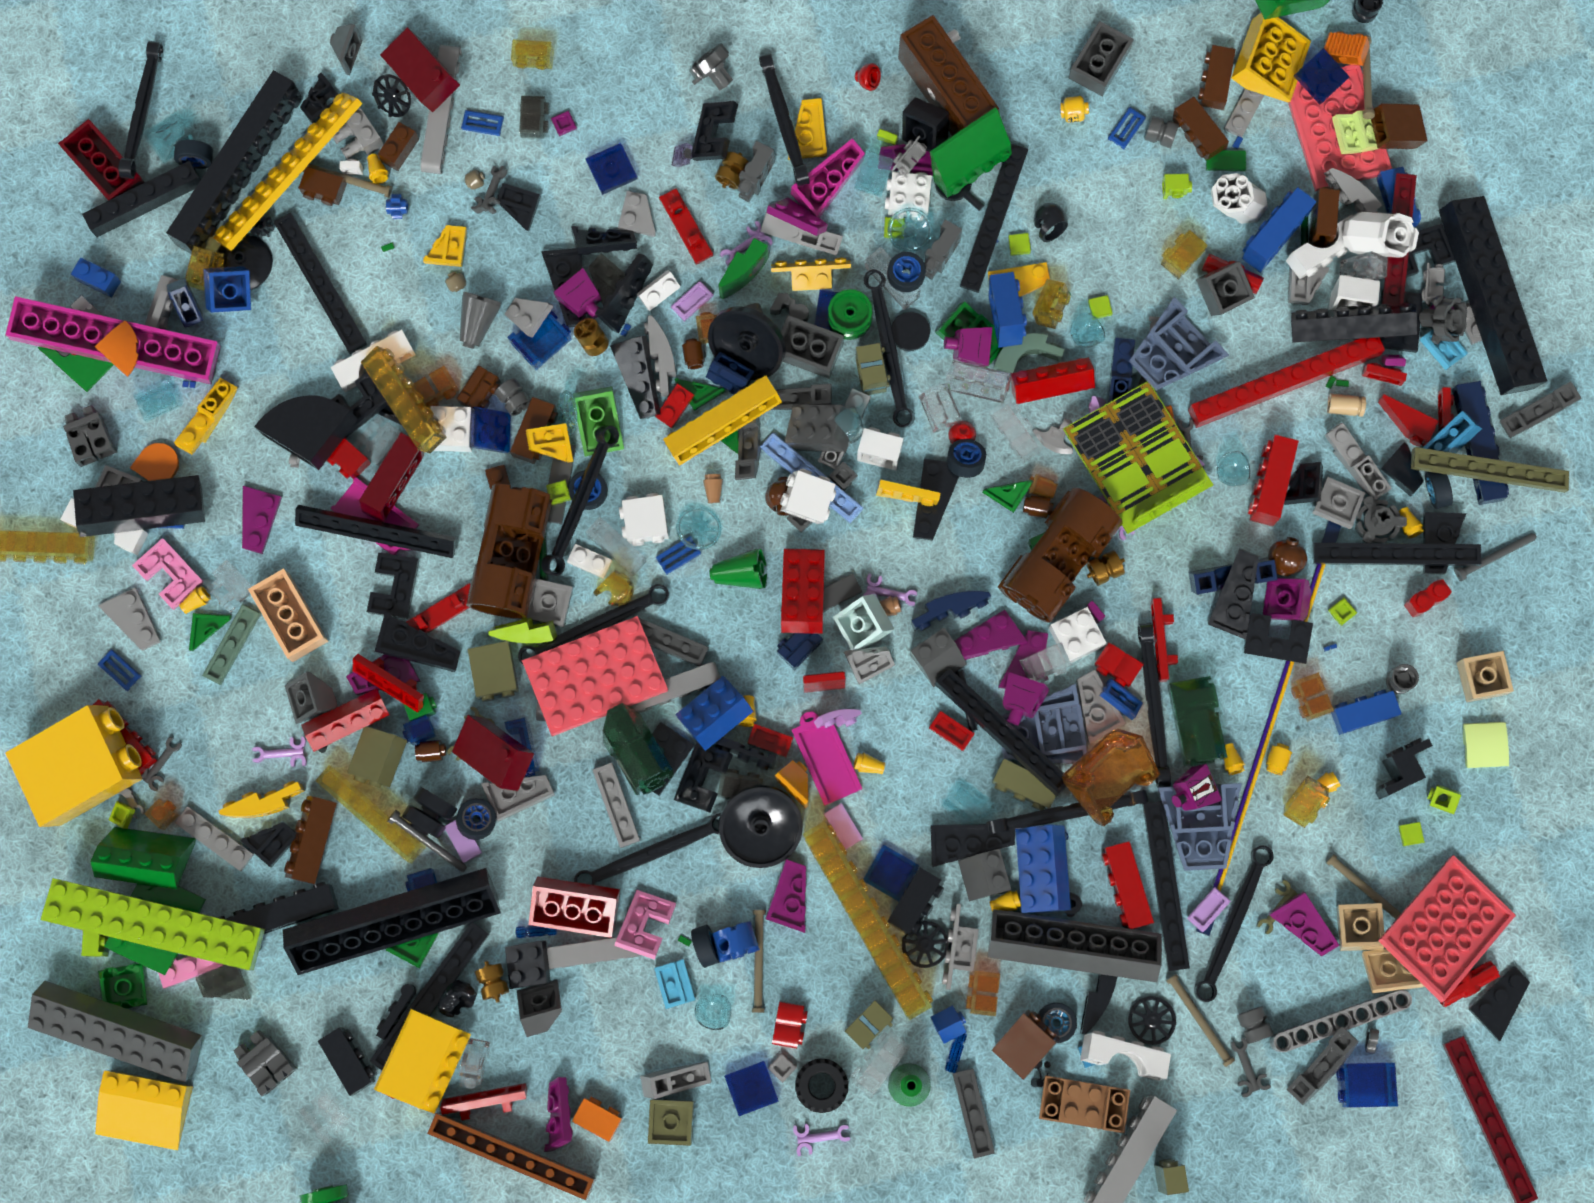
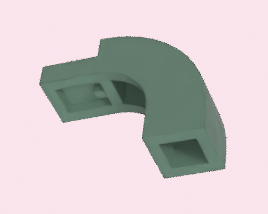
M1039 333L1026 334V336H1023L1021 345L1003 347L997 357L993 371L1011 377L1010 373H1014L1016 365L1023 357L1038 354L1060 362L1065 349H1062L1056 343H1046L1048 335Z

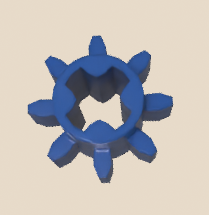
M392 194V198L386 200L387 214H391L393 219H402L403 214H408L407 199H403L401 194Z

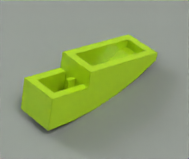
M531 617L493 626L488 631L492 637L516 643H543L553 641L557 637L553 620L533 625Z

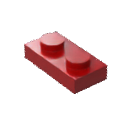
M1370 363L1364 367L1362 376L1402 386L1406 381L1407 373L1402 372L1398 368L1388 369L1378 363Z
M677 383L661 407V415L655 417L670 428H673L695 395Z
M1442 387L1438 391V431H1441L1454 419V414H1451V406H1453L1454 402L1451 387Z
M942 711L938 713L929 727L931 731L961 751L965 750L975 733Z
M754 724L747 744L787 758L793 737Z

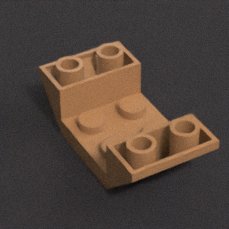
M1045 1076L1039 1119L1125 1133L1130 1090Z

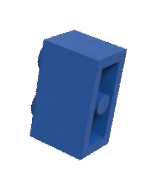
M81 257L71 272V275L78 282L110 298L113 297L121 283V280L114 273Z

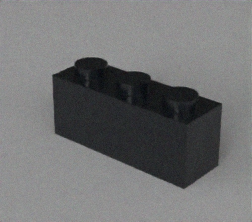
M919 868L887 922L911 938L913 934L917 935L923 925L921 923L924 916H928L933 909V901L935 898H939L944 891V887H942L944 885L943 881L926 870Z
M339 1027L318 1040V1043L349 1096H354L375 1082L373 1079L375 1073L370 1065L366 1066L362 1059L365 1056L359 1047L355 1048L352 1040H354V1037L350 1030Z

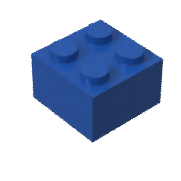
M239 266L203 269L205 306L208 311L214 313L251 310L250 276L247 268Z

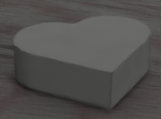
M1367 1029L1366 1053L1375 1054L1379 1039L1378 1029Z

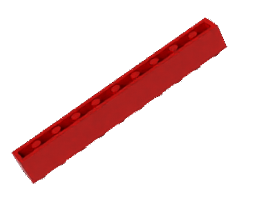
M1379 337L1360 338L1191 404L1188 412L1195 428H1198L1380 357L1385 349Z

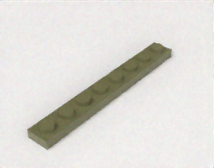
M1418 447L1412 449L1411 469L1563 493L1569 491V471Z

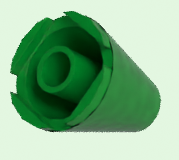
M753 549L714 563L709 570L710 579L714 580L715 584L762 589L767 586V574H764V566L767 565L762 549Z
M906 1063L893 1070L889 1077L888 1088L890 1095L897 1103L912 1107L921 1104L928 1097L931 1082L929 1075L922 1067ZM910 1081L915 1083V1088L912 1090L907 1088V1084Z

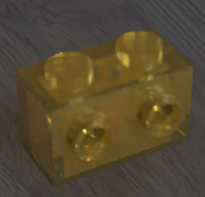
M512 40L511 60L513 67L522 69L537 68L540 70L552 69L554 56L552 42Z
M1191 230L1185 235L1181 233L1175 240L1176 245L1172 249L1168 247L1162 254L1163 260L1161 265L1178 280L1205 252L1208 246Z
M193 246L185 277L189 286L205 291L203 269L221 268L224 263V254L204 247Z
M1050 279L1046 280L1032 312L1037 325L1056 329L1058 322H1061L1065 305L1069 304L1071 297L1065 283Z
M1307 775L1284 805L1283 815L1303 828L1308 823L1312 824L1318 816L1317 812L1321 807L1325 808L1330 800L1329 788Z

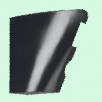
M322 73L318 74L316 85L314 88H310L307 99L300 106V109L311 124L316 123L322 111L333 104L332 102L327 105V100L338 95Z
M1404 442L1383 465L1381 470L1396 481L1395 484L1411 497L1424 480L1419 470L1411 469L1412 454L1408 445Z

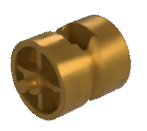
M727 152L726 159H723V166L719 167L715 175V179L723 184V188L729 186V188L738 189L740 184L739 174L741 171L745 172V166L749 163L742 156V153Z
M584 319L575 326L574 335L589 356L600 355L608 348L609 340L595 319Z
M1112 550L1104 554L1101 560L1099 558L1087 562L1089 570L1087 578L1092 577L1095 584L1100 586L1108 582L1109 577L1114 579L1125 574L1122 564L1125 562V559H1120L1118 554Z
M485 961L484 968L475 971L476 978L479 983L484 985L480 991L482 999L493 998L497 1003L500 1002L499 997L501 995L509 993V988L505 980H501L504 973L502 964L489 965V962Z

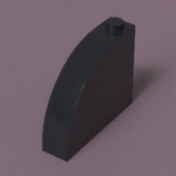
M307 395L295 397L278 404L268 411L254 427L270 441L315 469L320 470L358 419L353 414L354 410L346 404L342 406L326 397Z

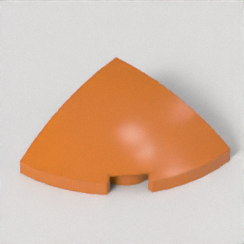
M126 321L115 327L95 346L100 353L127 377L132 373L137 364L139 354L136 353V343H138L134 330Z

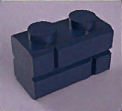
M186 278L168 284L167 292L184 328L202 322V311Z
M719 352L712 361L706 378L735 395L739 390L748 387L755 371Z
M793 633L788 640L784 638L777 645L779 648L777 654L795 671L823 643V638L819 634Z

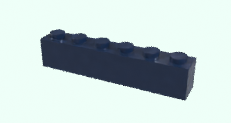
M1481 381L1456 385L1452 389L1457 415L1461 411L1466 412L1482 428L1465 444L1467 455L1499 460L1500 450L1499 446L1495 444V429L1490 423V408L1486 406V391L1481 386ZM1473 479L1479 505L1502 502L1508 497L1509 488L1507 484Z

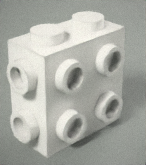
M899 171L892 172V179L887 180V191H890V197H886L885 209H889L888 216L901 219L908 217L912 218L913 221L927 219L932 175L923 172L906 175L900 174Z
M805 469L793 472L788 476L786 482L788 488L787 492L782 495L780 511L816 524L824 523L830 514V509H828L830 501L832 502L836 495V490H834L836 484L831 483V479L827 477L812 476V472Z
M650 493L643 498L630 496L626 500H622V507H619L620 519H624L625 526L622 527L623 539L627 538L628 544L641 546L644 545V542L662 543L665 541L664 539H669L662 495Z

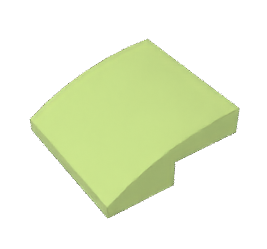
M1364 110L1356 111L1353 114H1336L1332 117L1341 154L1361 153L1378 149L1371 119L1363 118Z
M1505 722L1463 724V744L1465 745V765L1467 768L1509 766L1508 735Z

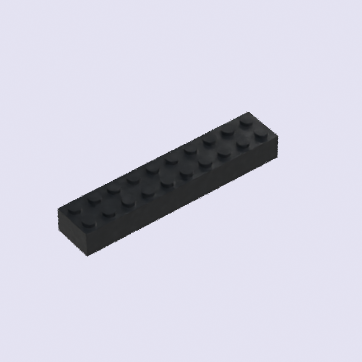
M274 70L272 71L167 230L166 234L177 247L197 257L198 253H202L205 250L206 241L209 237L215 235L217 231L216 226L219 221H223L226 218L227 209L237 201L240 189L247 186L249 182L248 177L258 169L261 157L268 154L270 150L269 145L280 135V128L283 124L289 122L291 118L290 113L300 105L301 94L292 80Z
M1485 196L1450 201L1438 211L1500 395L1535 389L1548 380Z
M483 868L283 929V948L297 975H301L501 914L499 898L487 868Z

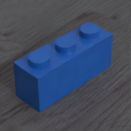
M1403 166L1381 171L1376 178L1387 214L1392 213L1396 173L1408 174L1407 172L1405 173ZM1415 198L1412 217L1414 228L1417 227L1421 220L1420 210L1416 209Z
M1386 689L1375 692L1374 697L1368 699L1366 695L1354 699L1355 703L1349 705L1347 701L1335 705L1336 709L1331 711L1339 735L1389 720L1402 714L1394 691L1387 692Z

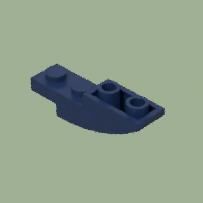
M1116 337L1114 339L1108 403L1131 391L1133 365L1129 360L1134 355V339Z
M965 591L939 597L926 603L925 609L927 612L912 620L911 625L915 631L918 629L923 631L931 626L930 622L936 619L938 621L946 619L949 616V612L952 613L954 619L958 616L962 619L971 614V609L975 607L981 609L989 604L988 600L991 598V594L984 591Z

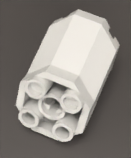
M1238 173L1222 175L1211 189L1213 206L1225 215L1236 219L1241 224L1258 222L1268 209L1266 193L1248 181V178Z
M1359 212L1345 221L1342 237L1344 246L1350 252L1362 256L1373 255L1400 258L1416 248L1419 232L1417 228L1413 227L1412 223L1414 222L1411 217L1399 213Z

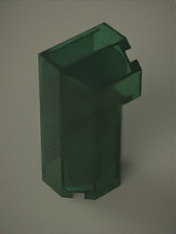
M1211 676L1172 682L1167 685L1184 767L1213 763L1217 758L1220 761L1227 758L1219 712L1214 710V708L1219 706L1214 683H1209L1212 680Z
M624 703L609 709L603 727V743L609 754L617 761L634 793L640 795V791H642L643 795H646L666 784L664 779L668 777L670 780L673 777V769L641 714Z

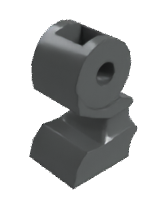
M778 293L770 308L771 315H779L782 309L786 308L789 310V316L805 322L808 321L809 310L807 306L796 304V300L791 298L788 293Z

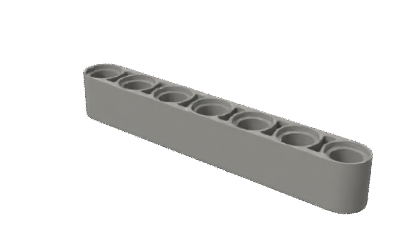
M440 45L438 60L456 79V73L459 72L460 66L458 60L459 55L462 53L461 47ZM453 93L434 112L429 110L421 158V172L442 174L443 172L441 171V166L444 164L446 154L444 153V148L447 146L448 141L447 129L450 128V110H453L454 104Z
M1405 990L1384 994L1278 1032L1271 1037L1270 1045L1277 1052H1287L1335 1035L1341 1028L1336 1023L1339 1015L1345 1019L1343 1027L1349 1030L1407 1009L1412 1004V996ZM1398 994L1404 997V1003L1401 1006L1396 1002ZM1379 1001H1381L1385 1007L1382 1013L1378 1012L1376 1009V1004ZM1359 1008L1363 1009L1365 1013L1362 1020H1359L1356 1016V1011ZM1319 1022L1325 1025V1032L1323 1034L1317 1032L1316 1026ZM1300 1029L1306 1035L1302 1042L1296 1036L1297 1031ZM1280 1036L1286 1041L1282 1049L1276 1043Z

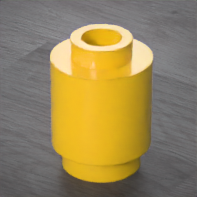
M1277 743V746L1271 747L1266 762V770L1268 772L1283 775L1292 755V752L1289 751V746Z

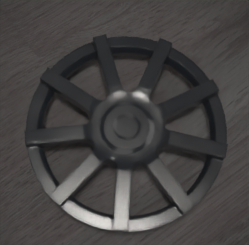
M391 74L381 75L374 81L372 96H374L378 105L377 108L387 112L388 117L404 116L411 106V95L405 83ZM383 78L386 84V88L380 83V81ZM389 78L395 79L393 87H390ZM399 82L404 87V91L400 92L397 89ZM377 87H379L384 93H378ZM407 94L408 102L401 100V95ZM379 97H384L385 100L381 103ZM397 102L407 108L402 111ZM386 103L389 104V110H386L384 107ZM393 105L398 113H393Z
M921 921L924 925L923 936H920L918 933L916 935L918 940L906 939L907 935L905 934L902 938V951L905 958L912 965L919 968H930L936 966L945 958L949 942H947L946 932L940 925L930 921ZM928 925L936 928L930 936L927 935ZM939 931L944 936V939L933 940ZM906 943L916 945L915 948L908 952L906 951ZM945 943L944 952L934 948V945ZM916 951H919L920 953L915 962L909 957V955ZM932 951L941 956L934 963L930 955ZM923 954H927L930 964H920Z
M1149 996L1138 1000L1132 1006L1128 1016V1024L1132 1034L1139 1041L1149 1045H1157L1165 1042L1172 1036L1176 1027V1016L1168 1002L1159 997ZM1155 1000L1153 1011H1150L1146 1001ZM1159 1002L1167 1007L1161 1013H1157ZM1142 1003L1146 1014L1135 1010V1008ZM1170 1011L1172 1021L1162 1020L1161 1017ZM1133 1013L1142 1017L1143 1021L1132 1023ZM1161 1024L1172 1025L1168 1034L1160 1026ZM1145 1025V1028L1140 1035H1138L1133 1028L1136 1026ZM1149 1029L1151 1030L1152 1041L1143 1039V1036ZM1158 1029L1165 1037L1156 1041L1155 1030Z

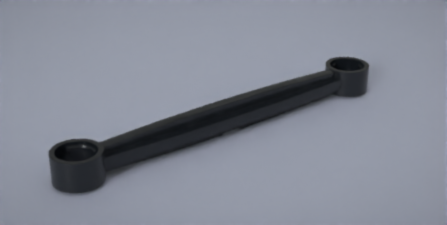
M148 41L147 60L135 101L124 158H121L119 162L120 178L134 179L136 175V157L148 116L158 62L162 60V57H159L163 53L162 42Z
M771 53L760 55V66L763 68L762 73L765 76L777 123L793 166L797 186L810 184L794 126L789 117V110L775 73Z
M872 269L864 275V284L872 292L881 347L885 348L883 356L887 374L890 375L889 383L896 410L893 413V421L897 426L907 428L914 423L915 415L911 409L907 408L895 339L882 290L885 286L886 278L882 272ZM878 273L881 277V282L877 287H871L868 283L870 275ZM902 410L910 413V420L905 425L900 424L897 419L898 413Z
M603 425L596 431L595 437L598 444L572 500L553 552L546 555L541 562V568L545 574L558 576L565 569L564 553L585 509L609 446H614L618 442L619 432L614 426ZM607 429L610 431V439L608 442H606L604 439V434ZM555 558L556 568L552 572L550 570V563Z
M661 584L653 585L647 595L561 633L553 641L544 642L537 647L530 645L522 647L518 652V659L523 665L522 654L528 649L534 650L537 655L605 629L652 604L662 606L669 600L668 589ZM654 589H663L666 592V597L662 602L653 601L651 593Z
M1151 623L1138 624V638L1142 651V663L1144 664L1143 675L1148 705L1147 713L1156 766L1154 770L1157 788L1171 786V774L1169 766H1167L1163 712L1153 649V627Z
M1141 790L1126 795L1072 803L1069 806H1057L1015 817L986 822L988 834L991 835L1013 829L1094 815L1122 807L1148 803L1149 801L1146 790Z
M721 813L715 814L707 824L645 847L595 871H579L575 875L574 882H577L579 875L586 873L592 876L591 885H595L596 882L663 857L713 833L720 835L719 831L713 828V822Z
M1258 846L1251 852L1252 866L1228 916L1204 981L1197 983L1194 988V995L1201 1002H1210L1217 996L1215 983L1238 935L1263 868L1270 865L1273 861V852L1267 846ZM1259 849H1265L1269 853V860L1265 864H1260L1255 858V852ZM1202 984H1208L1212 988L1211 998L1202 999L1199 996L1198 989Z

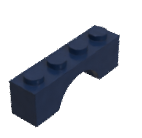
M1268 557L1258 559L1255 584L1278 580L1275 560ZM1232 564L1188 572L1191 592L1199 595L1215 592L1223 588Z

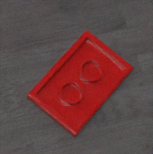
M845 672L804 675V693L845 689Z

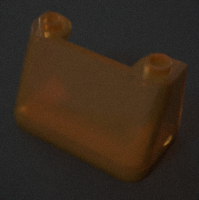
M1116 729L1105 735L1063 774L1062 779L1066 787L1093 821L1098 825L1105 826L1114 817V812L1109 807L1134 784L1148 786L1153 783L1160 773L1143 736Z

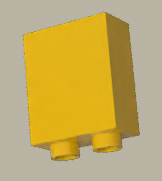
M87 705L5 752L39 827L61 826L142 780L138 770L142 763L140 755L132 745H126L120 732L124 728V722L114 708Z

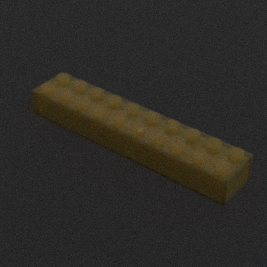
M824 821L803 833V838L909 1021L932 1008L930 1003L933 1000L927 990L923 992L919 984L922 981L917 972L912 973L909 965H911V962L906 953L901 954L898 947L901 944L895 934L891 936L887 930L890 925L884 916H879L877 912L879 906L873 897L869 899L866 893L869 889L864 880H858L856 876L858 870L853 861H847L845 847L841 842H836L835 837H837L834 828L831 824L827 825Z

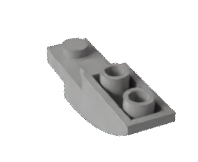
M1334 168L1324 173L1327 184L1335 190H1340L1339 201L1346 206L1353 202L1357 213H1378L1376 210L1383 206L1367 187L1352 176Z
M768 213L765 214L760 232L833 255L838 254L843 238L841 235L828 231L815 236Z
M650 315L648 316V322L644 323L645 335L649 334V342L647 343L651 359H658L655 360V371L659 372L660 379L656 380L657 392H661L662 397H669L668 377H676L672 350L662 328Z
M853 388L844 407L855 413L848 447L871 399V396ZM822 451L818 462L836 469L846 452Z
M1344 423L1338 424L1325 434V437L1335 450L1333 453L1369 496L1377 500L1392 489L1371 457L1364 454Z

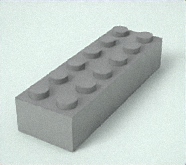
M1149 1095L1141 1100L1138 1106L1141 1109L1137 1116L1133 1115L1128 1122L1127 1127L1130 1129L1126 1135L1122 1134L1118 1139L1116 1153H1111L1105 1162L1108 1166L1104 1172L1100 1171L1094 1181L1097 1185L1093 1191L1089 1190L1083 1199L1085 1203H1123L1176 1114L1177 1110L1156 1096Z

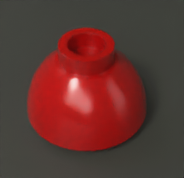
M875 63L866 64L856 71L855 80L859 82L862 88L874 91L878 87L881 73Z
M957 421L950 427L948 437L952 444L959 439L975 440L976 430L968 421Z

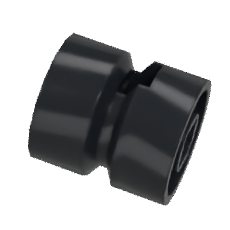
M1356 0L1352 8L1354 19L1361 23L1372 22L1381 9L1383 0Z

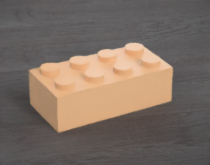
M284 568L248 589L284 654L291 662H295L329 642L291 575Z

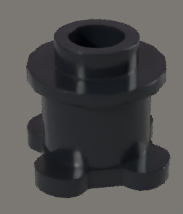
M1070 892V900L1074 902V907L1064 912H1066L1068 917H1073L1080 911L1082 901L1078 895Z

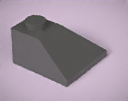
M354 24L337 27L335 33L330 38V45L346 75L349 76L362 44L361 36Z
M305 672L285 685L296 724L314 719L338 707L333 689L311 672Z
M558 980L517 990L519 1016L526 1037L547 1032L562 1012Z

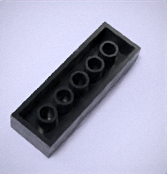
M199 475L73 490L76 527L80 537L205 522L202 486Z

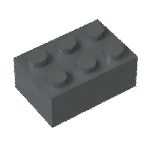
M1099 21L1071 67L1069 79L1103 97L1130 52L1134 39Z
M787 315L781 330L786 348L783 362L830 379L844 344V336Z
M793 404L784 443L800 451L846 452L855 413L842 405Z

